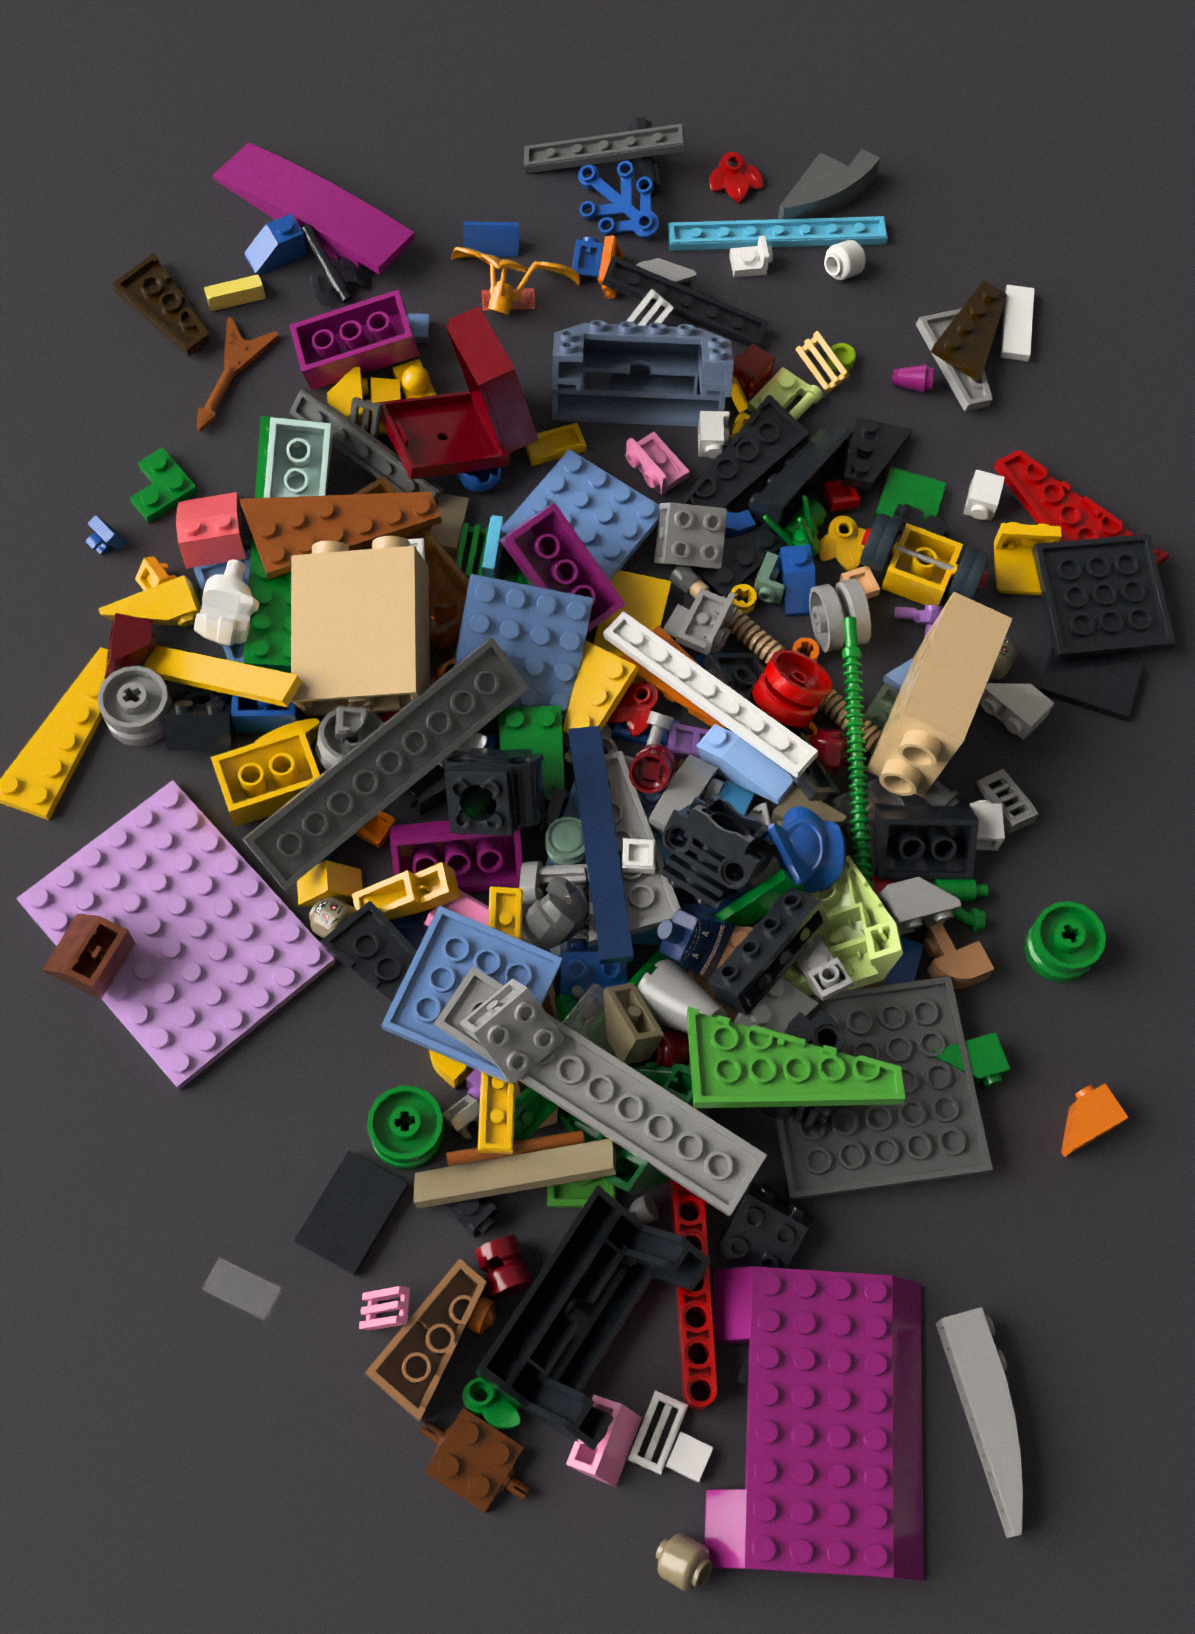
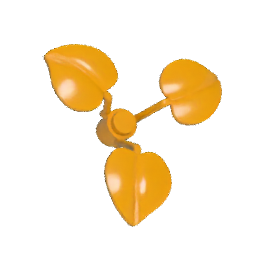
M455 247L451 256V260L466 257L479 258L490 265L491 288L489 294H491L488 309L506 315L510 314L513 300L518 301L520 292L535 270L544 269L557 272L569 277L578 286L580 283V276L575 270L557 263L534 261L527 271V267L515 261L500 259L497 256L484 254L465 247ZM496 268H502L500 282L497 281L496 284ZM508 268L527 272L515 292L512 291L513 285L505 283Z

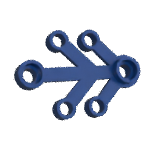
M622 161L617 166V172L621 178V195L601 179V175L595 166L585 165L580 169L578 179L581 186L586 190L596 189L612 203L594 205L591 201L583 202L579 208L583 219L590 221L595 217L623 214L631 219L614 222L610 217L602 218L598 223V228L603 236H612L614 233L635 232L637 236L648 239L657 233L660 225L659 219L651 211V194L654 191L653 183L649 177H641L636 182V188L641 195L639 211L632 205V178L635 170L630 161ZM630 168L628 173H622L623 169ZM592 173L590 177H584L586 174ZM649 184L647 189H641L642 185ZM587 208H592L590 213H584ZM644 221H650L648 225L641 226ZM606 224H611L608 230L603 229Z

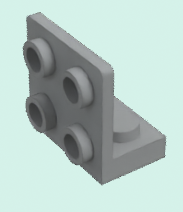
M671 502L660 503L654 563L721 568L727 510L725 508Z
M513 978L460 1022L466 1033L482 1045L506 1079L512 1084L517 1082L564 1041L563 1035L531 991Z

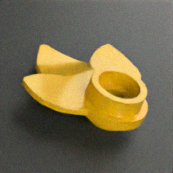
M848 516L834 518L829 524L828 534L820 540L822 545L819 552L821 561L836 558L846 571L857 569L865 547L861 545L866 529L858 528L856 522ZM839 526H846L848 533L842 534L839 531Z

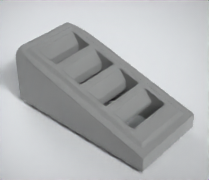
M1004 769L976 781V785L985 800L1002 804L1003 824L1007 835L1035 822L1039 815L1037 810ZM998 780L1003 784L994 789L989 787V784ZM1005 790L1008 792V795L998 798L996 795ZM1013 800V805L1008 807L1004 805V803ZM1019 810L1020 814L1013 816L1011 812Z

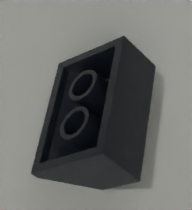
M876 805L874 847L877 877L973 879L979 819L971 806Z

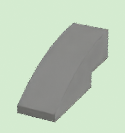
M690 754L667 786L651 813L648 821L651 830L662 835L673 810L680 811L690 805L695 797L702 799L718 767Z

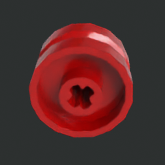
M781 649L774 652L770 658L765 672L759 676L752 689V695L760 709L773 719L792 727H805L811 724L818 713L820 705L829 696L833 683L826 670L813 659L793 650Z

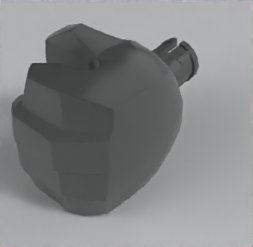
M554 876L546 888L548 894L541 900H537L522 918V930L535 946L544 950L551 949L572 939L583 928L589 914V904L587 901L589 900V888L583 890L589 884L588 881L587 883H577L575 885L563 877Z

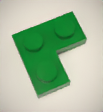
M162 447L138 462L140 470L152 484L130 497L132 505L150 524L178 506V502L186 501L197 494L198 491L195 484Z

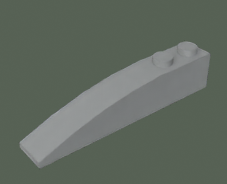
M980 1307L944 1317L935 1324L1006 1538L1022 1535L1023 1485L1021 1452L1015 1412L1004 1373L1007 1370L1006 1360L1002 1351L996 1349L992 1337L995 1335L993 1322L990 1316L985 1315L983 1308Z

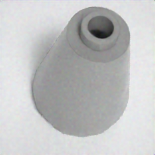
M666 959L657 962L655 966L658 968L652 974L646 972L637 987V990L660 1026L688 1034L686 1013L688 1006L699 1009V1013L716 1018L718 1015L727 1017L726 1011L674 961Z

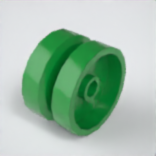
M1071 901L1054 903L1042 911L1026 934L1024 951L1027 962L1038 975L1046 980L1057 983L1074 982L1089 971L1104 951L1106 942L1104 926L1095 912L1083 904Z
M401 1085L389 1089L380 1095L369 1111L367 1128L375 1153L385 1164L395 1169L414 1170L426 1166L438 1155L444 1142L445 1128L439 1104L429 1092L416 1086ZM409 1126L408 1131H402V1128Z

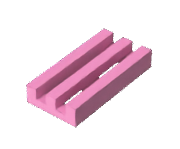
M397 1286L363 1293L362 1300L368 1301V1306L361 1307V1315H366V1321H360L359 1329L370 1331L407 1325L410 1288ZM401 1297V1301L377 1304L378 1301ZM400 1310L399 1316L376 1319V1314Z

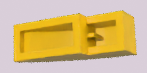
M443 862L415 874L407 870L352 894L356 911L371 901L388 920L423 912L461 898L455 871Z

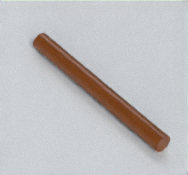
M583 1130L514 1141L512 1154L478 1153V1148L447 1152L446 1156L449 1167L585 1143Z

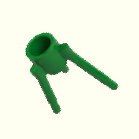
M806 495L802 496V502L808 527L804 519L799 517L798 523L800 528L794 533V538H791L768 515L763 516V519L787 542L788 546L811 545L813 556L820 552L822 545L817 537L818 530L814 524L811 507Z

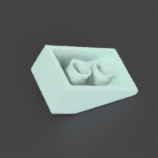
M271 417L264 498L326 496L333 437L331 423Z

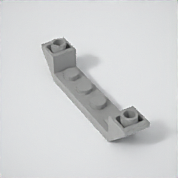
M775 856L766 870L749 882L752 889L781 870ZM819 934L795 961L813 993L823 1001L854 986L838 957L833 959Z

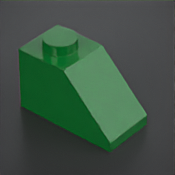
M996 1032L965 1041L974 1085L983 1084L984 1088H991L1003 1082L1002 1078L1009 1072L1010 1067ZM958 1043L945 1047L943 1052L935 1057V1059L964 1072Z

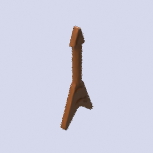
M227 318L224 371L204 408H198V432H202L216 420L215 411L233 377L238 375L279 339L278 332L274 331L252 340H244L233 318Z

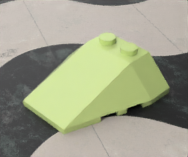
M846 856L845 867L840 879L829 889L816 893H803L821 900L829 922L821 930L819 936L833 959L838 957L854 986L846 990H852L883 980L902 956L903 948L897 924L850 856ZM794 962L783 974L782 978L806 995H816Z

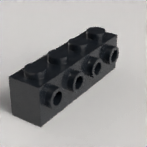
M790 887L708 980L717 1001L748 1016L828 924L829 920L821 900Z

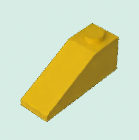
M183 575L98 608V610L109 621H113L115 613L153 620L154 625H179V627H186L195 623L197 613H200L201 605L193 583Z

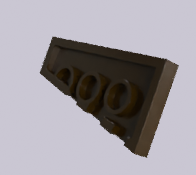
M155 252L112 283L113 291L188 357L210 341L209 333L193 309L188 306L183 294L176 288L171 276L163 268Z
M983 280L936 341L930 352L978 382L984 371L1007 294Z

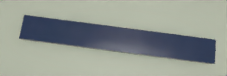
M600 726L568 729L600 965L630 962L634 960Z

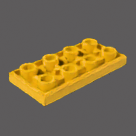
M619 570L610 582L625 602V605L598 625L593 644L618 657L625 654L604 639L603 634L623 611L650 631H653L658 626L661 627L671 581ZM637 677L632 682V684L636 685L640 683L637 681Z

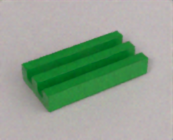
M463 523L453 573L454 579L469 581L470 574L473 573L479 536L485 537L478 575L482 576V565L489 526L483 529L481 525L475 524V527H469V523ZM468 535H473L466 573H463L462 566Z

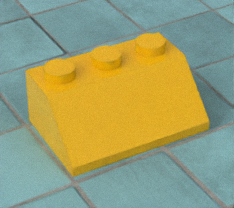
M303 728L211 757L234 827L271 816L320 776Z

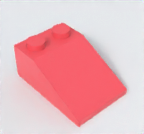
M237 492L178 502L176 515L177 538L186 569L228 562L233 559H246Z

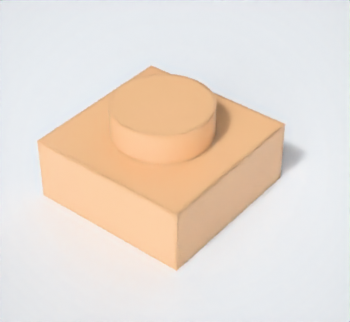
M863 566L841 573L840 581L854 578L858 580L867 599L879 595L880 587L870 567Z

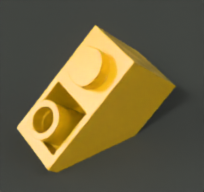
M360 366L353 367L327 392V402L349 419L352 399L359 397L363 400V396L369 395L367 378H361ZM362 407L359 408L357 425L360 427L364 411Z

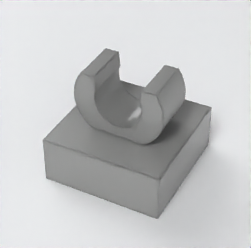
M466 1095L442 1113L443 1119L449 1127L459 1132L466 1139H470L471 1135L467 1131V1125L469 1122L475 1121L479 1126L480 1104L476 1099Z

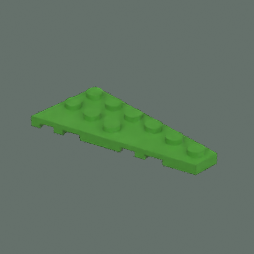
M689 1006L687 1008L694 1108L903 1105L905 1101L901 1066L862 1055L854 1057L837 1052V1048L827 1045H824V1047L805 1043L806 1039L756 1025L748 1027L731 1022V1018L718 1015L716 1018L699 1013V1009Z

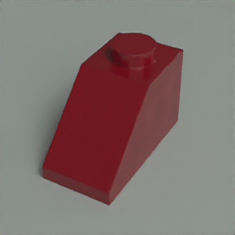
M115 613L109 636L104 679L123 667L140 666L145 663L148 651L154 652L157 634L152 633L153 620Z

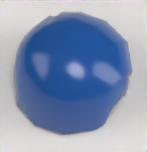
M499 467L457 473V477L465 489L472 492H484L494 488L500 482L502 470Z

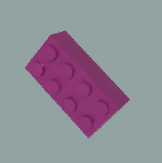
M399 289L289 325L302 374L311 390L339 382L353 367L360 366L361 374L420 355L407 308Z

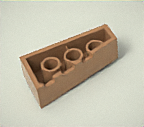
M461 1259L456 1262L411 1316L407 1325L401 1328L364 1373L418 1421L421 1420L487 1283L486 1280Z

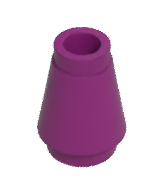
M927 364L899 369L894 368L892 386L925 393V390L932 391L934 367H927Z

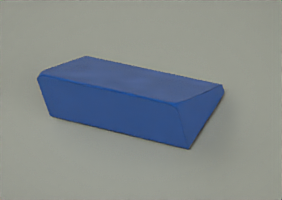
M463 222V245L465 248L497 257H518L519 222Z

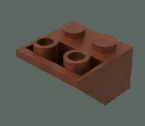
M77 914L42 971L101 1000L136 943L126 928L101 916Z

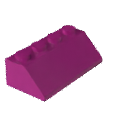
M556 503L538 512L500 539L532 586L593 598L587 633L625 605L619 593Z
M449 820L390 826V845L394 876L407 870L415 874L443 862L454 869L458 888L465 893L490 891V887L519 888L523 864L520 827H518L517 831H514L512 836L450 833Z

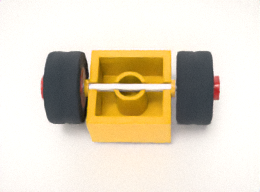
M881 513L877 516L872 529H866L861 545L865 546L860 559L862 565L883 571L890 555L893 554L881 589L923 605L940 604L950 576L954 577L948 591V597L953 592H956L973 600L977 589L983 590L989 573L985 572L990 559L989 553L967 546L958 566L956 561L962 549V543L908 523L900 541L896 542L902 521Z

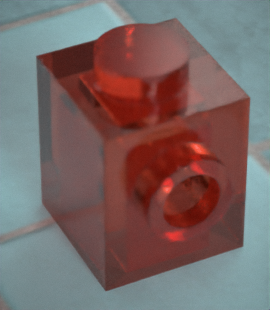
M753 343L742 355L737 354L733 358V377L737 378L743 392L752 397L773 373L775 358Z

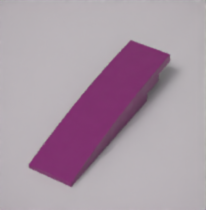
M249 142L212 175L215 181L274 220L292 214L300 228L310 224L326 253L335 260L339 261L344 257L352 261L358 268L363 264L379 275L415 240V233L363 200L320 176Z

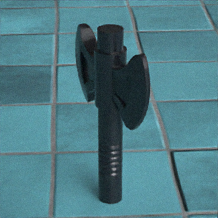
M310 224L303 226L301 230L304 233V237L325 276H321L316 271L311 272L310 285L314 296L324 306L327 305L328 297L333 291L340 297L343 303L351 300L352 296L348 291L347 285L352 284L364 288L366 285L361 270L352 261L344 257L340 259L341 268L337 269Z

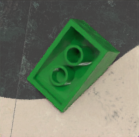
M561 705L506 707L498 714L500 750L531 749L534 754H543L544 798L546 799L548 792L553 793L554 787L565 790Z

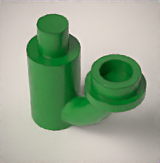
M935 879L934 882L936 887L960 899V902H975L976 897L988 896V885L976 884L974 879ZM960 907L953 912L954 918L970 925L972 932L985 929L986 918L984 911L972 908L971 913Z

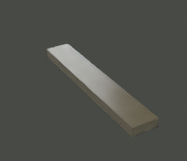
M610 1139L417 1172L415 1173L413 1203L419 1209L616 1175V1144Z

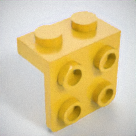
M1018 522L1001 523L994 540L995 585L997 592L1042 595L1032 548L1038 543L1059 542L1062 537L1061 526H1050L1048 524L1027 525Z

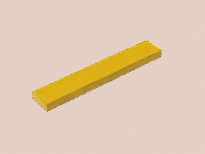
M156 645L154 652L151 653L143 666L156 672L163 680L288 707L303 682L296 674Z

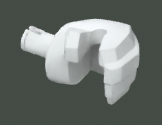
M229 560L224 575H214L207 579L202 596L203 605L200 613H197L195 618V632L205 639L224 646H233L246 642L250 628V616L259 607V602L252 597L251 590L242 581L246 566L239 560Z

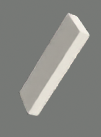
M1007 285L1005 288L1007 297L1003 308L1000 358L1028 361L1031 353L1034 288Z

